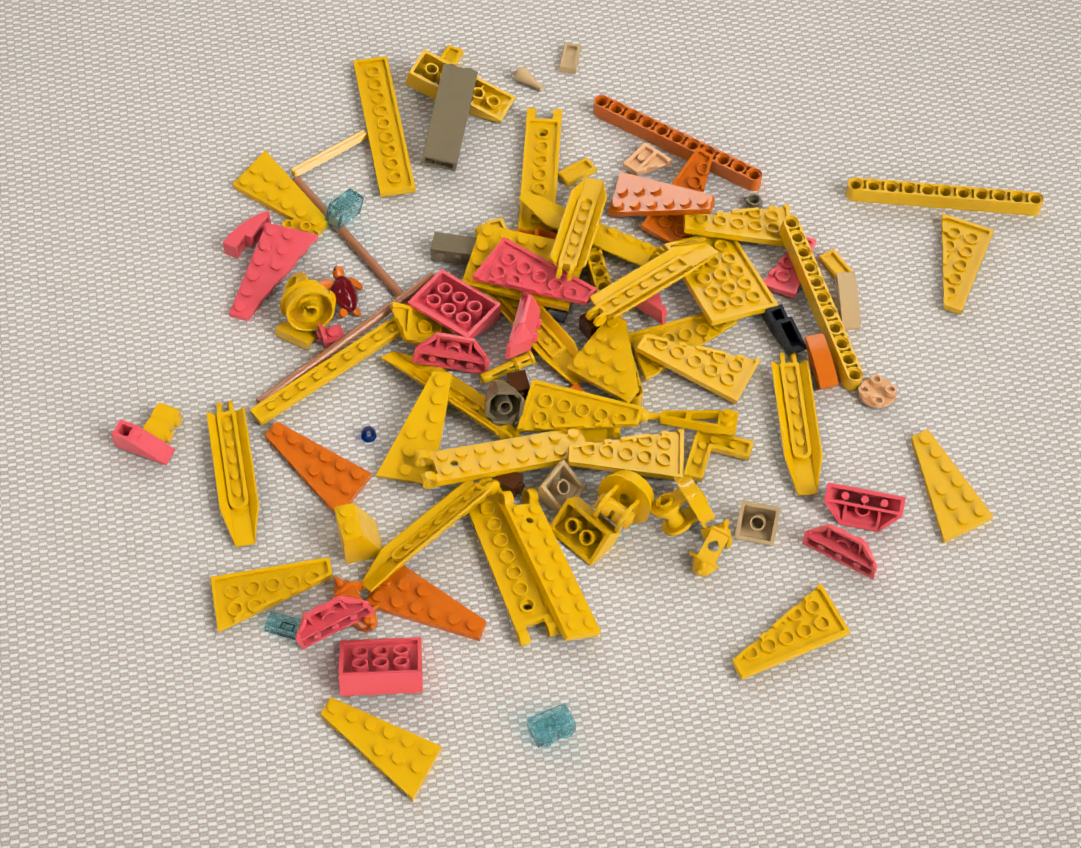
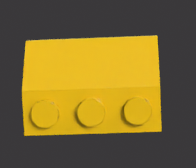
M580 497L567 498L550 527L559 540L591 566L612 548L621 531L616 533L614 531L615 526L600 515L597 519L593 517L595 510Z

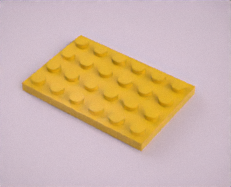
M482 223L462 281L480 292L520 300L524 291L473 280L474 273L503 237L552 264L554 263L549 257L555 240ZM582 269L574 271L573 275L579 278ZM529 293L533 296L537 305L569 312L571 302Z
M699 235L664 245V249L668 251L677 246L707 242L719 252L718 255L700 268L682 278L711 326L765 313L767 308L778 306L775 298L737 240Z

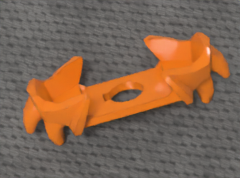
M334 576L336 585L334 597L344 594L363 600L359 594L363 590V582L342 580ZM378 604L373 607L374 614L364 617L362 620L352 624L351 627L353 626L366 633L373 631L378 625L376 610L380 605Z

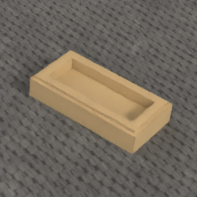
M564 43L559 72L576 74L581 52L580 44Z

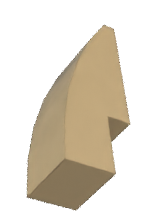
M855 272L836 273L835 285L839 317L845 330H860V309Z

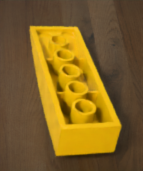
M424 49L409 71L405 85L435 100L444 63H452ZM477 77L469 114L501 123L516 97Z

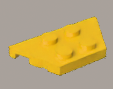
M392 302L390 305L402 339L406 343L419 345L437 332L452 333L448 328L409 305Z

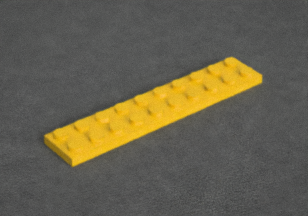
M388 57L354 60L353 65L380 197L414 193L416 188Z

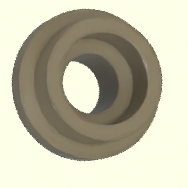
M750 194L745 199L746 208L758 207L761 209L763 201L759 195Z

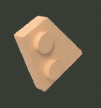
M645 142L623 163V168L636 176H640L671 165L672 159Z

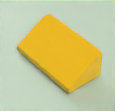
M284 321L275 328V335L305 350H308L317 338L313 333L294 328L287 321Z

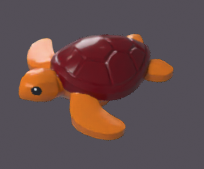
M336 265L332 271L335 281L324 279L319 284L335 294L336 304L341 307L339 311L340 318L347 316L348 312L360 317L361 311L357 308V290H362L363 286L356 279L345 277L343 268Z

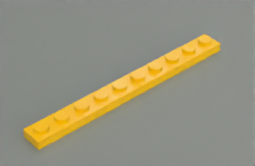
M392 317L250 409V414L263 426L400 337L401 334L395 318Z

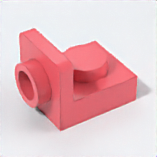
M322 323L318 324L319 331H316L318 342L322 341L324 348H327L344 336L340 324L323 328Z

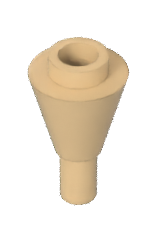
M525 66L516 69L514 80L533 86L540 92L542 91L544 86L536 81Z

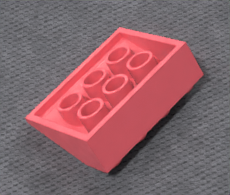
M440 269L407 302L409 306L463 337L473 338L489 330L500 319L501 304L443 269Z
M421 637L341 640L339 655L340 696L415 694L423 692Z

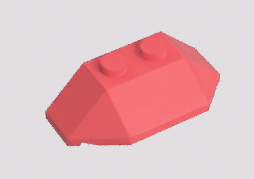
M522 292L506 349V359L531 350L532 343L537 342L539 332H536V329L541 327L542 318H539L541 310L533 296L527 292Z
M437 332L415 347L412 363L480 374L488 371L490 360L476 339Z
M828 482L824 502L840 525L879 532L903 516L906 497Z
M832 524L810 529L804 533L802 544L874 579L877 564L869 543L861 537L854 536L843 528H838Z
M344 594L333 597L330 601L315 606L312 610L303 614L295 640L302 649H305L362 620L364 617L374 614L375 611L368 601Z

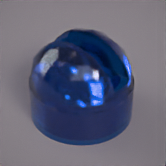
M372 426L363 427L361 438L364 442L370 443L376 439V430ZM367 431H370L371 436H367Z

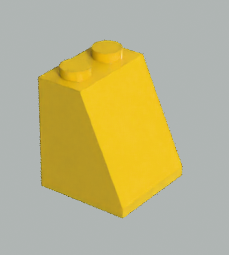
M355 503L334 507L337 532L346 565L376 558L379 551L383 548L376 520Z

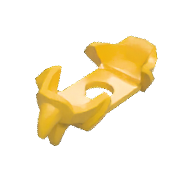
M726 518L721 524H716L715 526L712 525L705 529L701 528L702 536L706 539L698 554L688 552L693 557L692 570L696 575L706 577L719 569L716 562L725 545L726 548H730L732 545L731 532L728 529L729 519ZM714 541L717 542L719 549L717 551H710L708 544Z

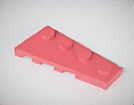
M806 236L813 252L817 239ZM786 252L763 281L769 291L796 298L800 281L788 252Z

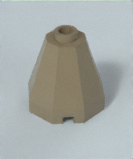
M494 380L488 386L484 413L494 424H512L517 416L523 415L525 400L514 387L505 381Z

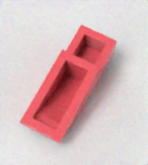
M264 211L255 215L231 232L223 241L224 253L237 259L246 246L253 249L261 237L266 222L271 223L270 212Z

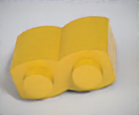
M159 402L143 429L166 444L171 442L174 436L173 431L182 423L183 418L180 409Z

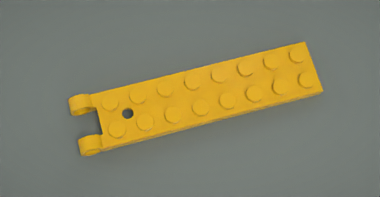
M527 107L521 194L526 190L553 203H556L562 109H553V119L536 118V108ZM520 201L518 228L535 232L537 226L554 231V228L545 225Z
M571 428L433 452L419 450L414 453L413 457L418 467L433 464L435 473L428 471L421 475L423 487L425 489H432L443 485L483 479L488 476L495 477L512 472L557 466L563 459L567 463L569 445L585 443L586 441L581 429Z
M499 487L495 494L488 495L483 502L476 505L468 514L516 632L519 645L525 646L531 644L527 627L544 622L549 638L559 635L560 632L504 512L498 505L497 495L502 491L501 487ZM529 605L531 609L525 610L524 606Z
M535 488L524 489L522 492L524 504L520 505L513 504L514 497L511 491H500L497 495L498 505L504 512L564 641L598 637L601 630L538 502L537 490Z

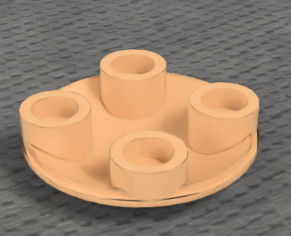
M876 374L861 383L858 395L866 405L874 408H883L894 402L897 388L890 381Z

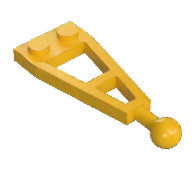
M643 408L640 423H644L647 420H659L660 424L716 434L736 435L739 412L725 409L662 410L661 413L648 412L647 409ZM692 419H718V423L713 424Z

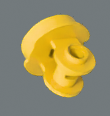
M298 272L290 277L285 284L280 302L281 313L287 316L289 323L294 328L301 331L318 330L319 323H322L324 327L332 319L335 312L336 297L332 291L320 285L318 281L308 280V276L305 273Z
M619 470L606 476L600 482L598 488L599 498L593 506L596 509L593 517L597 519L602 514L617 524L614 529L616 533H619L622 528L627 530L631 524H640L650 516L652 504L654 503V493L649 483L639 474L629 470Z
M690 474L679 480L675 477L674 480L679 488L659 496L652 504V514L656 518H664L662 530L668 536H676L685 532L698 520L704 529L707 528L705 524L716 518L708 505L709 501L700 487H697ZM686 502L690 504V506L685 508L684 510L680 509V507Z

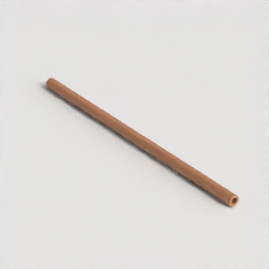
M295 176L292 180L323 213L333 228L396 297L402 294L404 291L307 184L299 176Z
M432 272L256 398L257 403L259 404L309 372L392 312L390 308L392 302L404 304L411 299L434 274Z

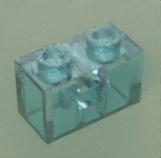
M351 188L329 203L325 220L340 229L360 214L364 197Z
M563 703L528 718L527 728L537 747L540 748L542 746L548 747L558 739L571 737L576 732V722L566 703Z

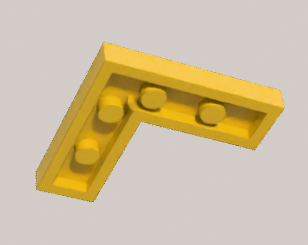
M697 430L683 477L690 474L694 481L702 483L711 451L749 461L754 441L732 435Z

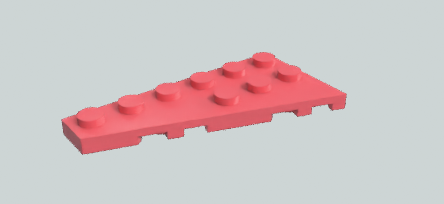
M266 222L229 312L230 317L248 321L259 309L263 300L272 294L276 285L280 284L297 265V261L301 256L309 251L308 248L313 243H316L319 239L318 235Z
M503 237L473 275V280L586 306L591 301L590 296L597 293V288L574 275L572 281H568V272L563 270L560 279L556 278L558 268L554 264Z

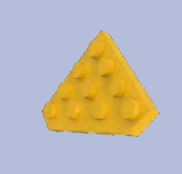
M617 317L606 320L596 330L567 366V370L618 400L630 403L639 392L627 323L626 320Z

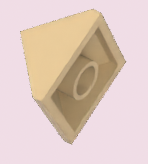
M564 459L557 464L539 486V502L557 513L567 498L579 497L586 488Z
M742 500L735 538L774 546L781 507Z

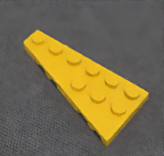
M266 150L232 184L233 189L286 219L308 221L313 228L314 234L318 235V237L329 226V220Z
M783 204V207L777 208L774 205L768 206V209L755 207L731 210L730 213L717 211L716 214L685 215L683 220L684 233L785 247L779 231L784 218L790 215L789 204Z
M942 213L943 309L961 315L994 230Z
M700 313L667 322L664 325L660 324L628 333L631 349L645 381L667 369L636 352L645 334L667 338L671 342H685L689 346H703L738 324V319L711 326L704 314Z
M649 334L644 335L636 352L735 405L761 359L754 358V360L744 358V355L738 354L735 356L717 349L698 345L694 347L686 345L687 343L685 342L676 343L669 341L667 338Z
M432 372L378 470L376 478L422 484L421 475L428 471L435 473L433 464L418 467L413 456L419 450H427L428 452L440 450L452 374Z
M532 379L517 432L554 431L571 428L638 427L643 407Z
M684 428L678 429L675 432L662 431L660 434L651 435L648 433L627 436L612 441L611 439H606L598 443L571 444L568 448L567 464L569 466L611 472L629 470L640 476L674 480L677 477L679 480L683 478Z
M926 429L913 435L911 443L921 468V475L924 477L925 488L932 510L936 515L938 529L940 528L943 544L991 521L993 518L992 513L931 432Z
M330 557L210 577L218 633L332 579Z
M820 583L796 607L791 608L775 622L772 628L759 636L756 642L749 645L735 657L732 664L740 679L743 680L846 637L850 634V630Z
M330 697L321 712V718L335 731L343 735L348 740V743L356 747L374 767L394 782V785L406 793L413 802L437 759L441 746Z

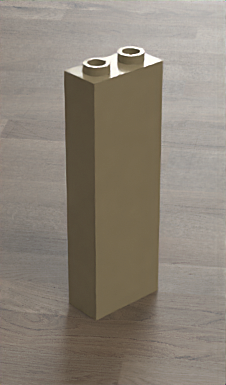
M444 63L422 155V164L456 171L478 71Z

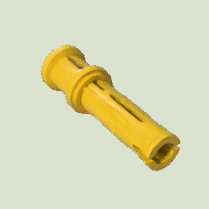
M529 350L517 357L510 358V361L480 373L479 377L482 384L486 385L507 373L521 371L526 366L535 365L534 355Z

